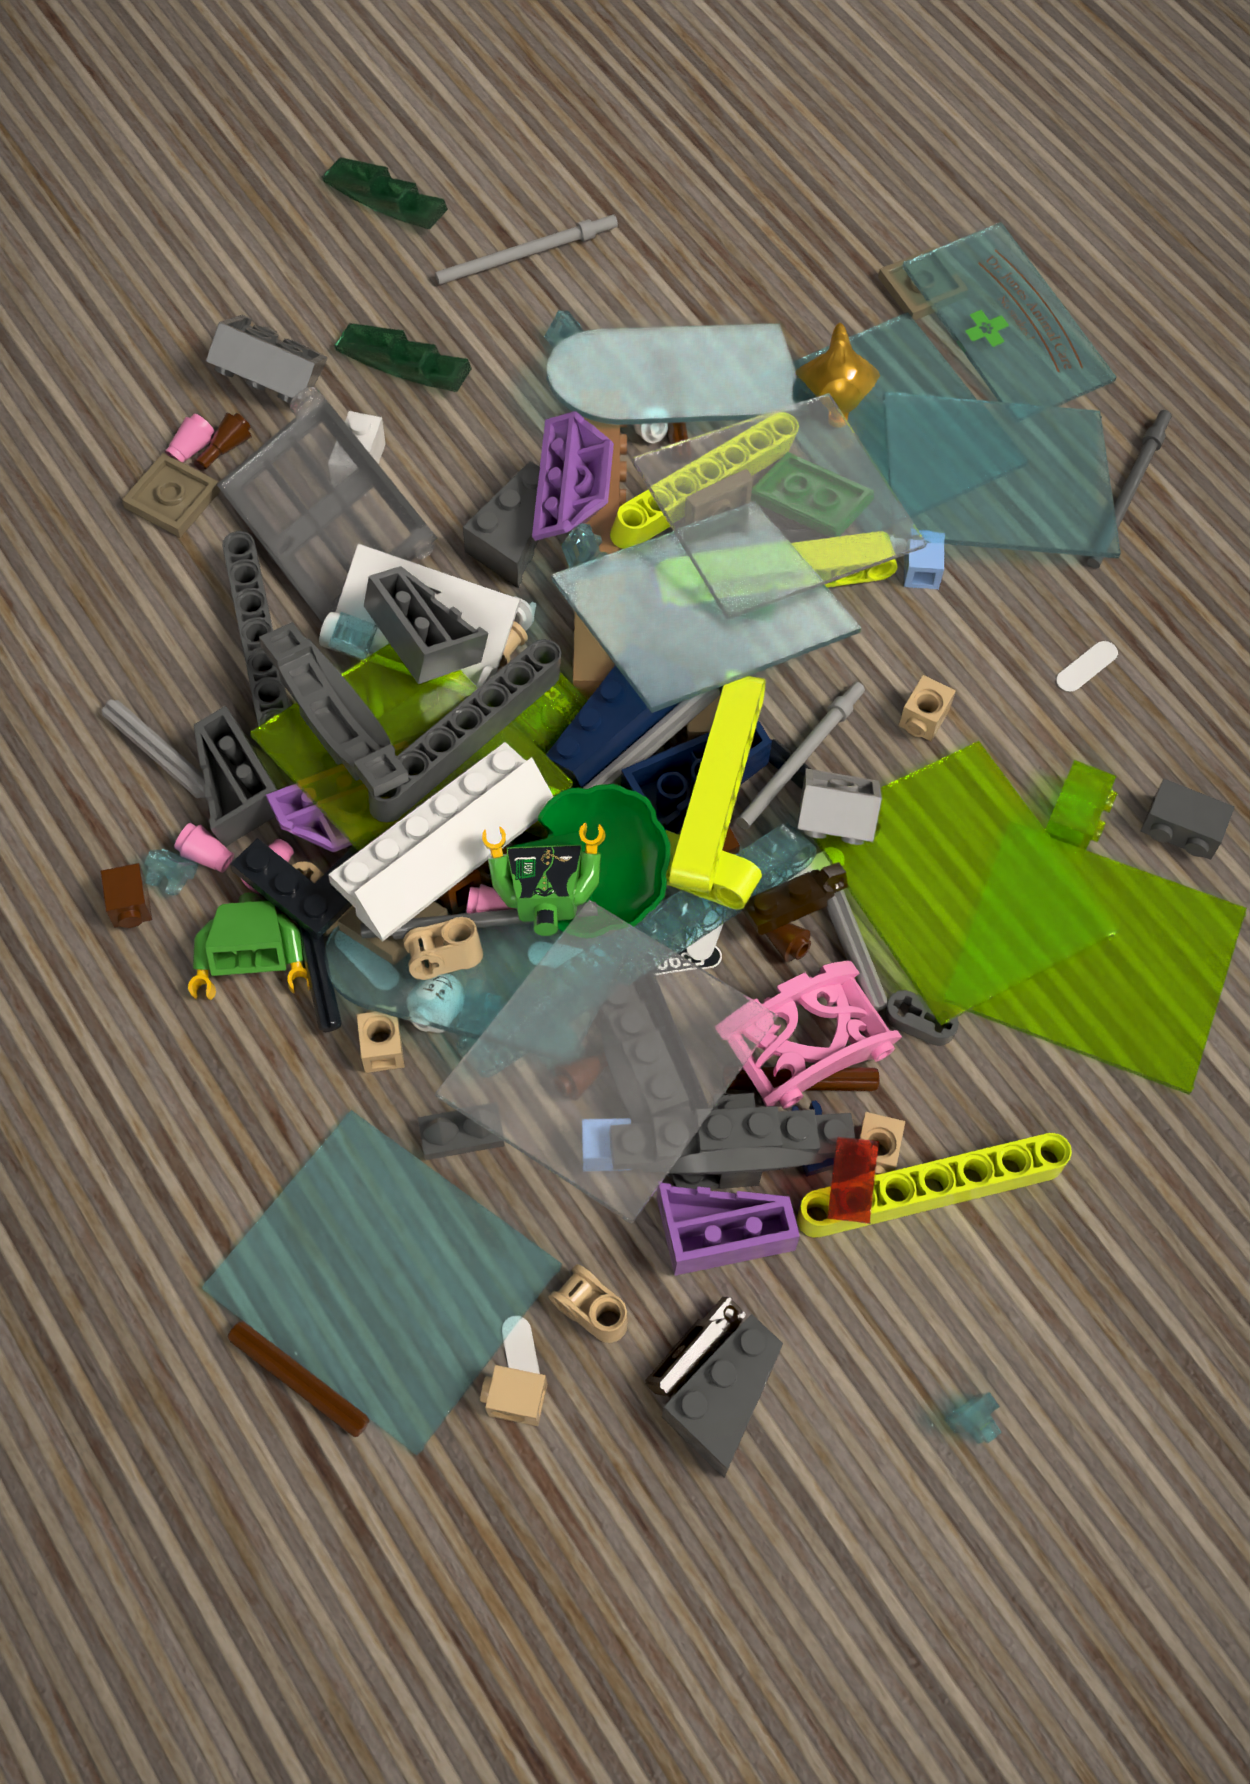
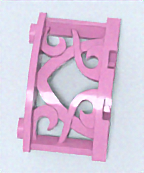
M841 961L824 965L813 978L808 977L806 972L778 985L777 990L780 994L773 998L768 997L764 999L763 1004H760L757 998L714 1028L721 1040L726 1041L761 1094L762 1101L766 1107L782 1106L783 1109L789 1108L803 1098V1091L828 1076L863 1061L873 1059L875 1062L880 1061L895 1050L893 1044L901 1039L902 1036L898 1030L890 1031L854 979L860 973L852 961ZM825 998L827 1005H821L817 999ZM802 1005L806 1010L820 1017L837 1018L835 1035L829 1048L807 1046L788 1041L798 1022L796 1006ZM775 1017H781L787 1022L786 1029L779 1036L775 1034L779 1031L781 1025L778 1026L772 1022V1019ZM859 1031H862V1032L865 1034L866 1037H864L862 1034H860ZM744 1038L764 1050L757 1061L744 1043ZM847 1041H849V1042L851 1043V1045L845 1047L846 1044H847ZM772 1055L780 1056L774 1067V1077L779 1070L784 1068L789 1069L792 1077L787 1082L776 1088L772 1086L761 1069L762 1065ZM805 1062L816 1063L806 1069Z

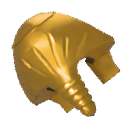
M839 322L833 330L829 350L798 368L795 376L807 385L814 393L820 405L828 411L827 425L832 429L840 430L847 426L849 412L854 410L871 391L879 379L880 373L873 365L852 349L846 329Z

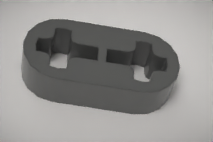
M902 990L893 993L888 999L885 1009L886 1020L891 1026L933 1045L941 1046L948 1044L952 1041L958 1030V1017L954 1011L911 991ZM902 1003L909 1006L905 1017L897 1014L898 1008L901 1007ZM938 1019L945 1021L944 1029L941 1033L934 1030V1023Z

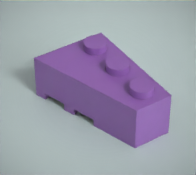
M658 1182L656 1198L675 1276L791 1252L796 1249L800 1235L790 1197L743 1191L728 1193L710 1191L711 1188L697 1187V1189L673 1187L670 1183Z

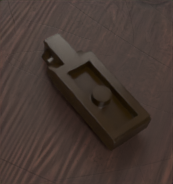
M839 862L823 867L820 871L818 869L812 870L750 897L742 911L758 935H764L827 907V901L835 896L834 893L848 888L847 873Z
M722 1297L703 1320L698 1319L648 1376L645 1380L647 1387L657 1395L670 1397L672 1394L675 1395L691 1378L689 1374L699 1362L704 1363L717 1351L719 1347L717 1341L723 1334L736 1331L746 1315L744 1311L730 1297Z

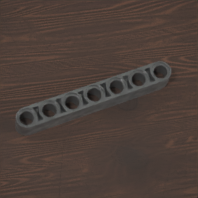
M234 531L224 538L222 547L257 722L265 749L272 754L283 755L291 751L295 746V730L286 688L280 681L279 670L261 648L260 641L255 642L260 640V636L273 631L259 558L253 537L244 531ZM270 699H276L275 701H272V702H266V701H268V700H270ZM282 729V731L279 733H272L275 730Z
M548 639L533 642L400 753L397 758L406 768L408 774L416 773L418 775H408V782L375 798L368 790L369 810L373 818L386 823L400 818L553 687L560 676L561 649L558 644ZM389 796L391 798L383 799L381 797Z

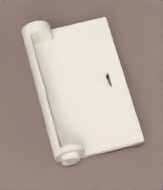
M358 544L336 612H330L322 625L319 637L320 646L414 679L363 606L368 577L402 566L436 592L435 598L450 609L454 606L462 612L461 618L475 629L481 627L489 633L481 663L437 677L425 683L468 697L497 673L521 601L520 599Z

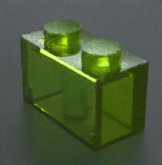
M1074 760L1042 837L1085 853L1090 841L1098 843L1106 824L1105 821L1100 820L1103 811L1110 812L1118 792L1111 790L1117 776Z

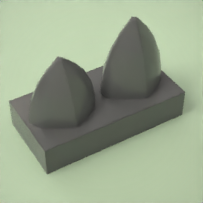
M498 1103L418 1117L425 1160L505 1146Z

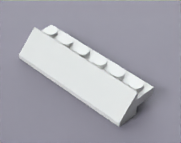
M504 742L329 874V882L356 908V916L383 942L491 857L490 850L484 846L482 841V834L485 829L487 841L490 844H498L502 839L499 827H502L506 834V842L503 846L505 847L538 821L540 812L554 796L533 758L531 757L527 761L524 760Z

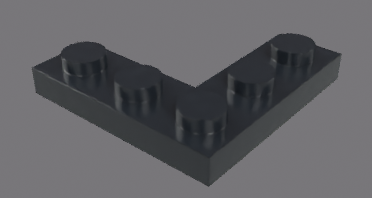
M367 832L316 883H313L258 838L230 863L231 871L318 940L352 906L329 882V874L376 838Z

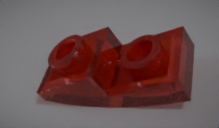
M845 1137L837 1138L828 1219L871 1224L879 1141Z

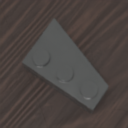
M402 566L368 577L363 606L416 682L420 684L481 663L489 633L481 627L477 629L472 627L461 618L462 612L454 606L450 609L435 598L436 592Z

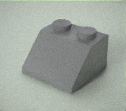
M806 768L797 829L804 830L805 835L815 838H825L827 834L841 836L842 841L855 845H862L864 841L873 842L882 800L879 781Z

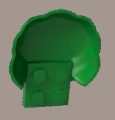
M616 784L596 785L588 789L569 788L561 791L547 802L538 816V821L548 831V837L507 847L582 845V851H585L586 843L580 838V827L584 823L587 824V840L596 839L599 834V824L603 827L605 839L597 847V852L601 853L599 883L586 901L596 902L597 917L558 921V929L570 937L593 940L604 936L610 931H622L634 927L649 912L654 910L665 897L667 886L666 873L671 856V844L665 828L657 820L656 811L647 797Z

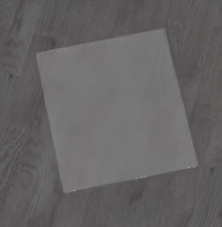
M830 393L632 458L634 467L727 620L925 548L927 545L925 539Z
M588 900L436 1091L435 1096L613 1211L625 1221L633 1224L774 1024L778 1015L601 906Z

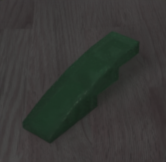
M340 157L322 176L326 184L349 198L379 213L429 230L448 210L444 199L420 194L416 183L391 178L388 167Z
M349 323L334 345L336 351L382 372L425 386L453 392L459 390L472 370L467 358L440 355L435 344L408 341L403 330Z

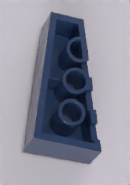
M630 645L544 756L556 779L572 788H583L696 690L689 672Z
M759 720L741 784L764 768L769 762L772 741ZM710 732L621 770V787L636 791L647 797L656 811L657 820L667 831L677 834L682 830Z

